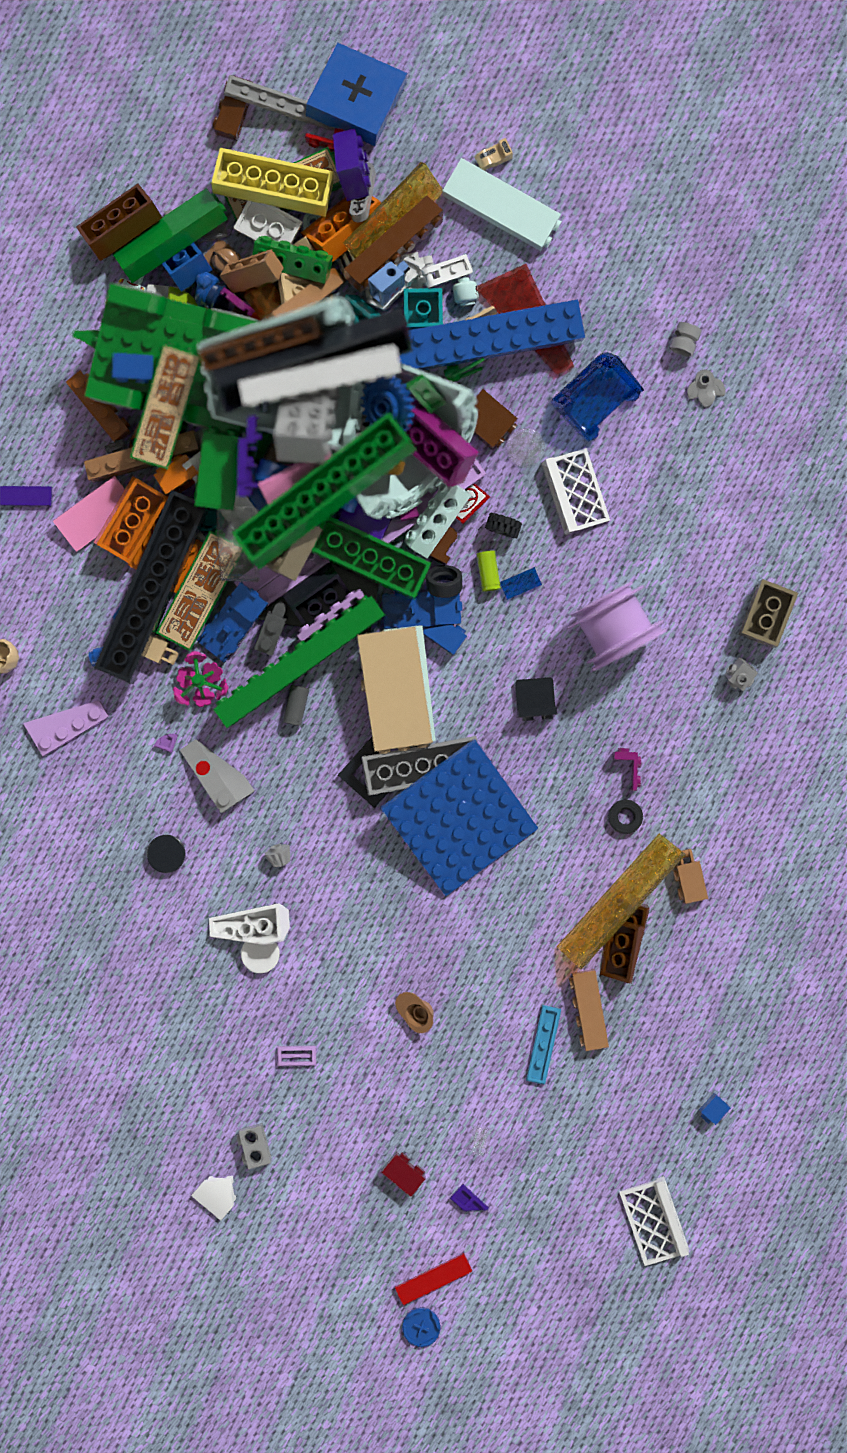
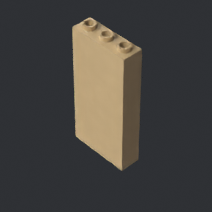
M416 627L358 635L375 751H379V754L390 753V749L394 748L404 751L409 750L410 746L417 745L418 748L429 747V743L433 742Z

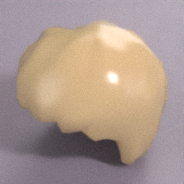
M0 639V674L8 673L16 668L19 661L17 648L6 639Z

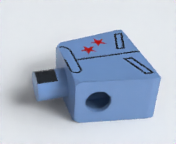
M402 261L396 266L394 263L389 262L368 279L370 295L383 307L404 287V275L410 270L408 264Z

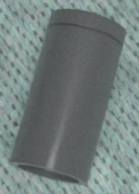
M296 685L290 686L283 719L284 723L297 726L302 725L309 688Z

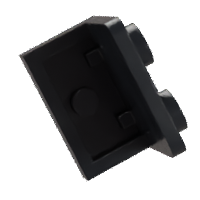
M551 677L516 680L515 690L518 718H522V721H533L534 717L541 716L542 720L553 719V715H557L554 682Z

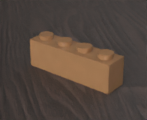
M591 969L571 973L572 978H569L570 988L574 989L576 996L572 997L574 1009L578 1008L579 1016H575L577 1028L581 1027L582 1035H579L580 1046H584L586 1051L607 1048L609 1044L596 970Z

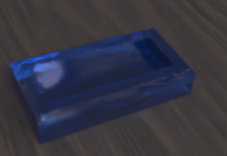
M535 567L500 582L507 600L542 585Z

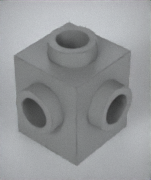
M739 657L734 664L729 665L725 676L729 680L727 683L734 689L740 688L744 691L753 684L754 678L758 673L753 666Z

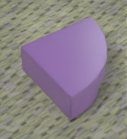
M164 735L155 742L154 747L172 753L178 735Z

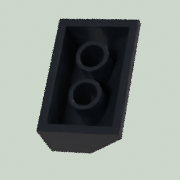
M329 562L282 596L303 626L306 624L311 626L316 622L314 619L322 613L326 615L331 611L330 607L335 603L345 601V596L350 591Z

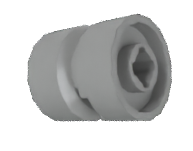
M679 322L675 331L677 337L672 339L669 347L670 350L686 357H692L696 349L695 342L699 340L702 330L690 323Z

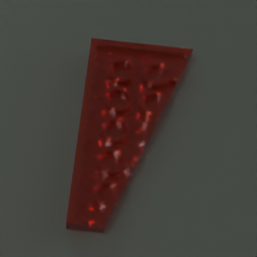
M523 264L477 286L478 293L482 295L490 306H494L499 314L546 305L527 264ZM565 345L534 350L556 375L574 368Z

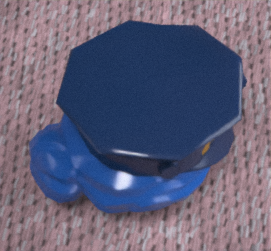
M208 272L197 274L195 301L198 306L227 311L230 301L226 298L227 294L224 296L220 294L223 287L229 290L227 285L220 284L218 278Z

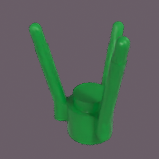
M484 358L476 360L462 369L458 364L446 366L447 369L443 370L449 382H458L462 378L483 370V367H478L465 372L483 362Z

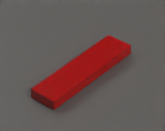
M462 1253L395 1286V1290L402 1304L405 1305L473 1272L465 1253Z

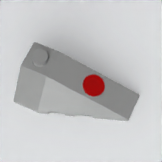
M195 739L180 750L221 813L226 812L255 791L242 773Z

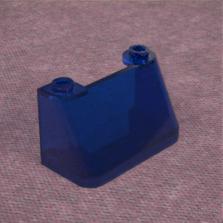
M603 352L551 400V404L579 435L589 442L598 437V432L600 431L598 425L623 401H636L644 389L618 355Z

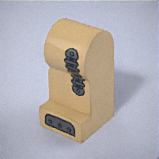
M506 138L475 155L479 168L484 171L513 158V152Z

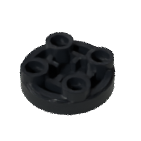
M160 835L154 838L147 849L149 864L153 869L161 873H171L178 870L186 858L184 844L173 835Z

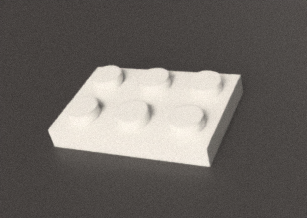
M248 200L234 226V230L254 241L259 236H269L272 240L279 242L288 241L292 244L303 222L275 206Z

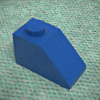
M447 625L424 629L423 635L453 656L467 638V635L464 634L466 631L459 625L455 627Z

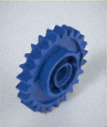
M384 375L378 376L376 380L366 383V389L362 390L365 396L360 397L364 403L360 406L365 409L362 414L367 416L364 421L370 422L369 427L387 413H390L404 433L406 430H409L408 425L413 423L410 418L415 416L411 410L415 407L411 405L414 399L409 398L411 392L405 391L406 384L401 385V379L395 380V376L385 377Z

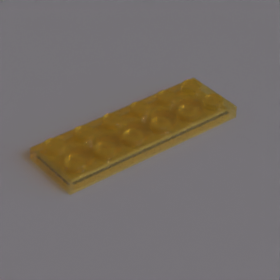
M420 162L343 242L355 259L424 197L428 196L435 201L442 194V187L427 165Z

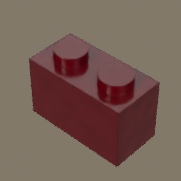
M396 1151L384 1165L381 1173L412 1197L426 1180L425 1171L417 1164L413 1166L409 1162L411 1159L405 1153L401 1152L399 1154Z

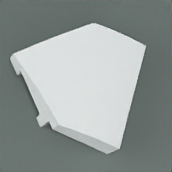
M210 1176L201 1183L191 1196L219 1220H222L234 1206V1201L236 1200L232 1184L234 1182L233 1176H227L226 1178Z

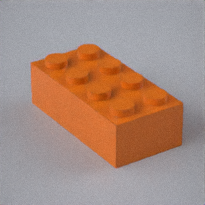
M132 476L94 543L130 564L166 504L168 497Z

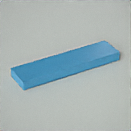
M542 1005L526 1081L543 1085L546 1083L562 1010L560 1008Z

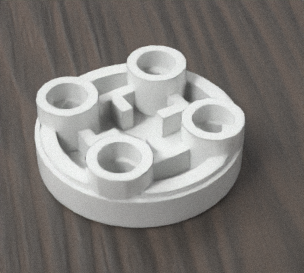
M245 942L241 949L243 964L255 973L270 971L276 966L280 957L277 943L262 945Z

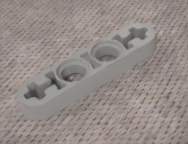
M368 163L370 170L368 175L371 181V187H368L369 196H366L361 201H358L360 198L351 200L349 211L354 222H363L369 216L376 179V171L371 163Z

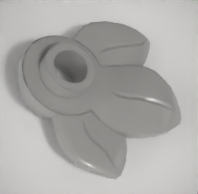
M706 369L700 370L695 376V381L688 386V399L698 397L700 403L704 407L709 408L715 400V395H725V386L720 379L714 378L711 371ZM703 376L708 377V381L706 383L702 382Z

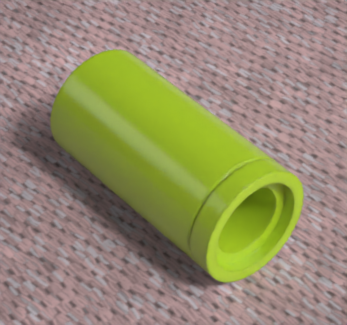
M495 551L477 553L482 592L501 589Z

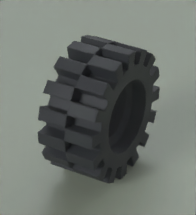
M489 513L485 528L496 534L517 539L522 523L508 516Z

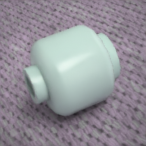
M469 278L458 279V283L453 286L455 303L460 304V307L475 305V301L479 299L477 283L475 281H470Z

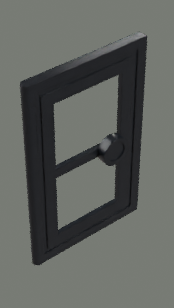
M372 736L338 776L375 808L389 792L368 795L367 787L352 775L362 764L361 757L379 754V751L374 749Z

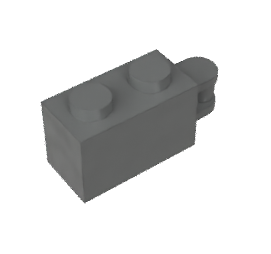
M279 601L273 611L270 610L268 612L254 648L255 650L273 656L288 618L285 616L287 609L285 602Z

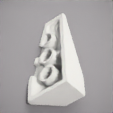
M278 903L209 918L210 937L262 945L282 942L290 928L289 910Z

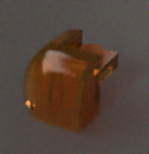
M270 282L258 288H249L244 293L246 300L262 321L270 319V314L282 305L279 292L273 283Z

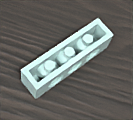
M442 483L435 497L428 502L426 510L417 518L412 530L406 534L404 542L411 549L428 558L471 495L459 485L449 488L445 483ZM449 499V502L444 505V502ZM426 530H428V531H427V534L424 535V536H422V534H423Z

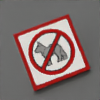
M476 484L466 489L471 496L456 516V519L462 524L490 498Z

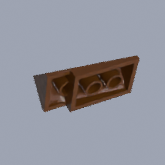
M618 900L615 918H610L600 975L632 984L650 910L647 904Z

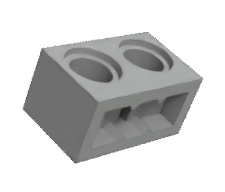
M263 1123L241 1128L236 1136L238 1145L243 1147L244 1153L241 1154L243 1164H247L248 1169L270 1164L272 1158ZM249 1132L254 1133L256 1140H247L246 1134ZM254 1151L259 1152L261 1159L254 1160L251 1157V1153Z

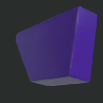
M463 1183L450 1197L464 1212L474 1210L486 1211L489 1209Z

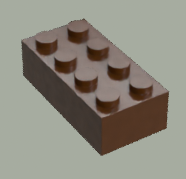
M137 183L80 223L76 228L99 261H102L120 247L125 246L127 242L139 236L144 230L156 224L163 217L153 201Z

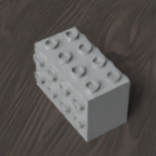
M322 388L312 394L303 392L293 398L281 397L274 433L278 461L325 464L326 456L330 455V444L328 442L332 441L333 437L331 426L335 425V414L333 413L338 409V399H335L337 388L331 390Z

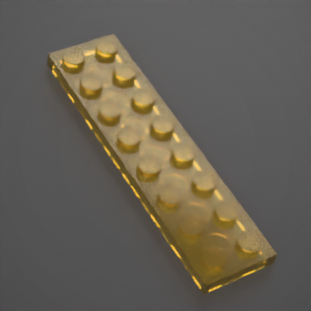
M659 833L556 947L582 970L683 859L685 854Z

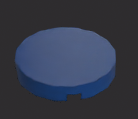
M419 1307L407 1313L403 1319L402 1330L404 1337L410 1344L417 1347H426L437 1340L441 1325L435 1312L429 1308Z

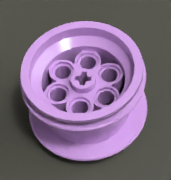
M631 581L570 615L571 618L575 616L577 622L569 625L567 629L580 624L596 653L595 657L587 661V664L593 662L595 666L592 668L593 671L621 658L667 631L666 628L661 629L660 627L664 620L651 624L634 593L643 589L644 585L632 590L630 585L633 583Z

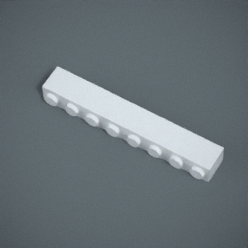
M392 344L283 367L239 381L238 383L243 404L255 406L260 404V401L274 402L279 400V397L287 396V398L299 396V393L306 392L307 394H312L322 388L331 390L337 388L340 384L354 385L359 380L373 381L378 376L383 375L385 377H392L397 372H401L397 348Z

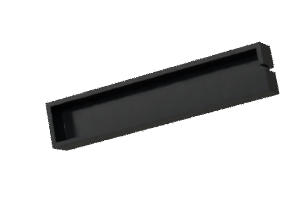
M397 308L321 333L320 336L211 369L224 413L248 406V404H243L238 382L287 366L392 344L397 348L398 356L413 352L409 325L402 309Z

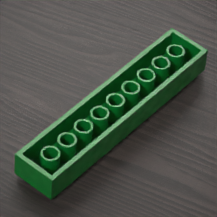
M387 413L327 459L325 464L319 465L233 531L232 535L250 561L260 570L417 449L390 413Z
M365 595L357 601L358 606L353 609L352 607L347 608L341 613V618L338 620L333 618L326 623V629L323 631L316 630L310 635L311 639L309 641H301L295 645V651L291 654L289 652L284 653L278 658L279 662L277 664L271 663L262 669L263 674L260 676L255 674L247 680L248 684L245 687L242 685L231 691V697L227 698L226 696L215 703L217 707L213 710L225 727L229 728L385 617L386 615L372 596L368 598Z

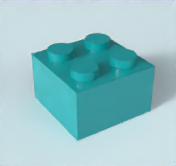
M442 288L404 289V315L408 322L409 330L443 324Z

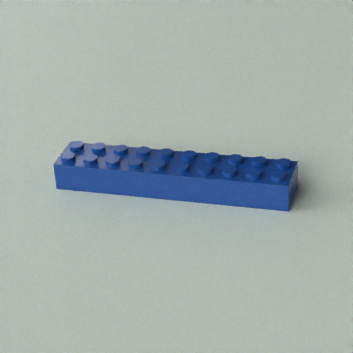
M578 299L409 330L413 352L398 356L399 363L424 371L472 362L481 358L488 359L580 342L584 340L585 333Z

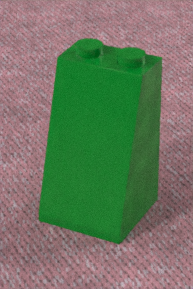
M209 426L208 429L203 428L194 494L195 506L234 511L238 483L239 438H243V435L238 430L228 429L227 431H220V428Z

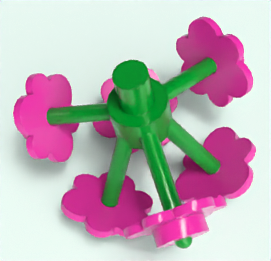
M195 651L186 655L184 661L194 664L195 672L192 671L191 667H181L178 669L176 680L180 682V687H188L184 692L176 687L173 688L174 699L179 704L189 705L190 699L187 694L194 687L198 688L195 691V696H193V701L196 702L198 707L210 705L211 700L215 698L214 693L210 692L209 688H202L204 685L218 690L216 694L217 700H220L228 692L226 679H223L219 686L212 684L215 681H220V676L223 674L222 668L218 667L217 663H205L203 676L199 674L198 663L203 662L207 658L205 654Z

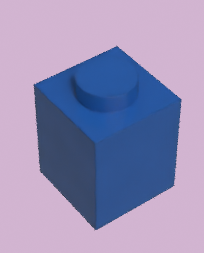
M713 1093L699 1109L702 1113L700 1117L708 1124L712 1122L716 1125L731 1107L717 1094Z

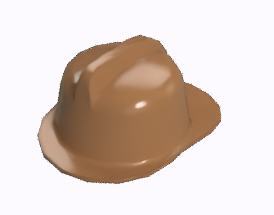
M217 240L204 255L213 269L212 271L218 277H220L226 264L242 259L228 243L222 240Z
M403 992L399 994L395 1005L401 1017L413 1031L417 1033L428 1032L433 1025L434 1012L432 1006L428 1002L421 1000L414 993Z

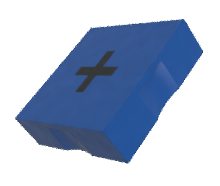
M337 43L306 104V116L329 127L340 128L344 131L355 128L357 135H361L364 142L376 146L386 126L387 118L396 106L406 85L407 73Z

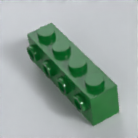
M259 236L254 242L252 256L272 249L284 267L282 273L324 284L330 276L333 256L325 251H313L307 246L291 245L288 241L279 242L272 240L269 236Z

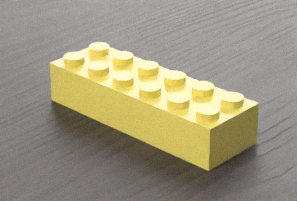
M220 148L211 182L212 191L218 195L326 217L334 183V171Z

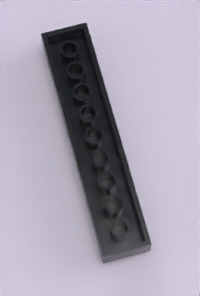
M171 490L94 666L95 669L132 685L134 684L209 512V507L195 506L194 499Z

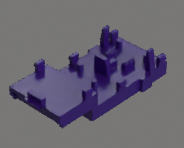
M257 414L248 417L247 438H239L237 496L240 497L253 495L252 487H259L258 483H251V467H257L258 464H254L253 457H249V450H256V447H249V443H257V439L263 440V435L257 434L258 420H260Z

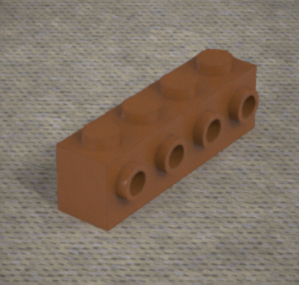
M81 370L66 381L67 385L117 445L131 434L128 429L129 423L124 417L120 419L116 415L118 410L114 405L85 397L89 374H83Z

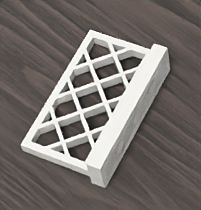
M587 448L555 458L551 457L541 463L565 535L610 521ZM583 454L585 459L583 467L573 462L575 457ZM563 460L568 463L566 471L563 472L558 469L556 462ZM571 465L581 470L577 479L567 474ZM583 472L591 477L589 485L579 480ZM565 477L575 482L571 490L564 487L563 481ZM577 483L587 488L583 497L573 492ZM589 490L597 495L595 503L585 498ZM571 495L581 500L577 508L570 505L569 499ZM583 501L593 506L589 515L579 510ZM595 508L602 511L603 519L597 520L591 516ZM577 513L587 518L583 525L577 526L575 521Z
M664 1176L657 1178L655 1181L619 1192L645 1266L680 1255L681 1257L689 1255V1247ZM654 1186L656 1191L654 1199L643 1195L646 1188ZM634 1193L639 1196L635 1205L627 1202L626 1194ZM641 1198L651 1202L648 1211L637 1207ZM654 1204L662 1209L660 1218L650 1213ZM635 1210L645 1214L642 1223L633 1219L632 1215ZM648 1216L658 1221L654 1230L643 1225ZM660 1223L668 1226L669 1231L666 1236L656 1232ZM641 1228L652 1233L648 1242L640 1239L639 1232ZM654 1235L664 1239L660 1248L650 1244ZM666 1241L674 1245L675 1252L668 1253L662 1250ZM648 1247L658 1251L655 1258L647 1260L644 1253Z

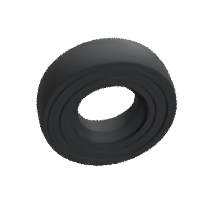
M620 800L610 808L608 820L615 831L621 834H630L641 826L643 812L636 802ZM623 809H628L633 814V820L629 824H622L618 819L619 812Z

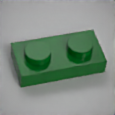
M423 373L407 384L411 393L430 413H433L447 403L445 397Z

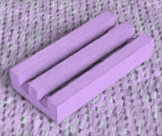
M316 1046L277 1047L278 1066H316ZM312 1050V1053L282 1054V1051ZM282 1058H312V1061H282Z

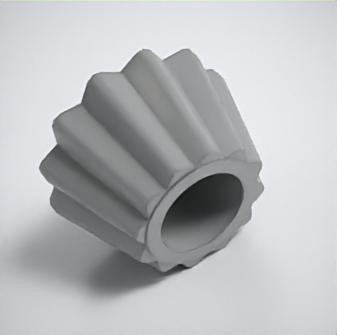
M286 844L273 845L265 852V857L273 867L284 866L290 862V846Z

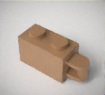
M691 849L678 851L680 864L675 865L676 870H673L675 881H679L680 889H677L679 900H683V903L687 904L708 899L700 861H694ZM689 857L690 862L684 863L683 858Z

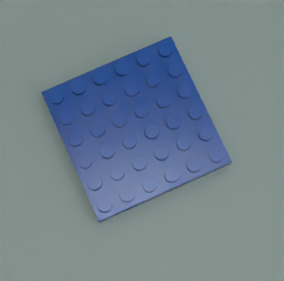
M475 739L380 807L445 896L539 829Z

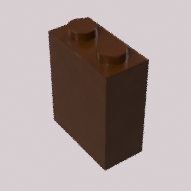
M482 389L475 397L477 403L474 407L478 410V416L473 434L493 450L495 447L500 448L505 442L503 437L507 433L511 434L517 428L516 422L518 418Z

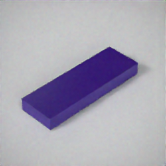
M0 486V506H52L53 487Z

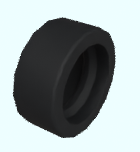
M439 565L431 568L426 575L427 591L431 595L440 598L456 596L463 588L462 572L458 568L449 565ZM440 580H449V581H451V582H448V583H440V582H437V581H440Z

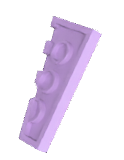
M359 589L357 592L355 590L345 596V601L342 603L338 601L331 606V611L326 615L322 613L314 619L316 622L311 626L306 624L299 629L300 634L297 635L301 641H305L316 630L322 629L330 620L337 618L344 610L354 606L358 600L364 597L361 590Z
M100 700L23 724L42 756H45L107 719L109 715Z

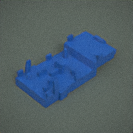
M242 581L233 593L226 598V604L219 613H216L214 620L207 624L204 628L205 631L197 639L202 646L223 663L228 660L232 653L234 654L238 650V645L269 604L259 596L257 591L253 588L250 589Z
M396 592L393 594L383 593L382 595L383 612L386 615L383 617L384 629L419 625L430 627L461 624V611L463 610L460 593L453 597L440 598L431 595L429 592H419L415 601Z

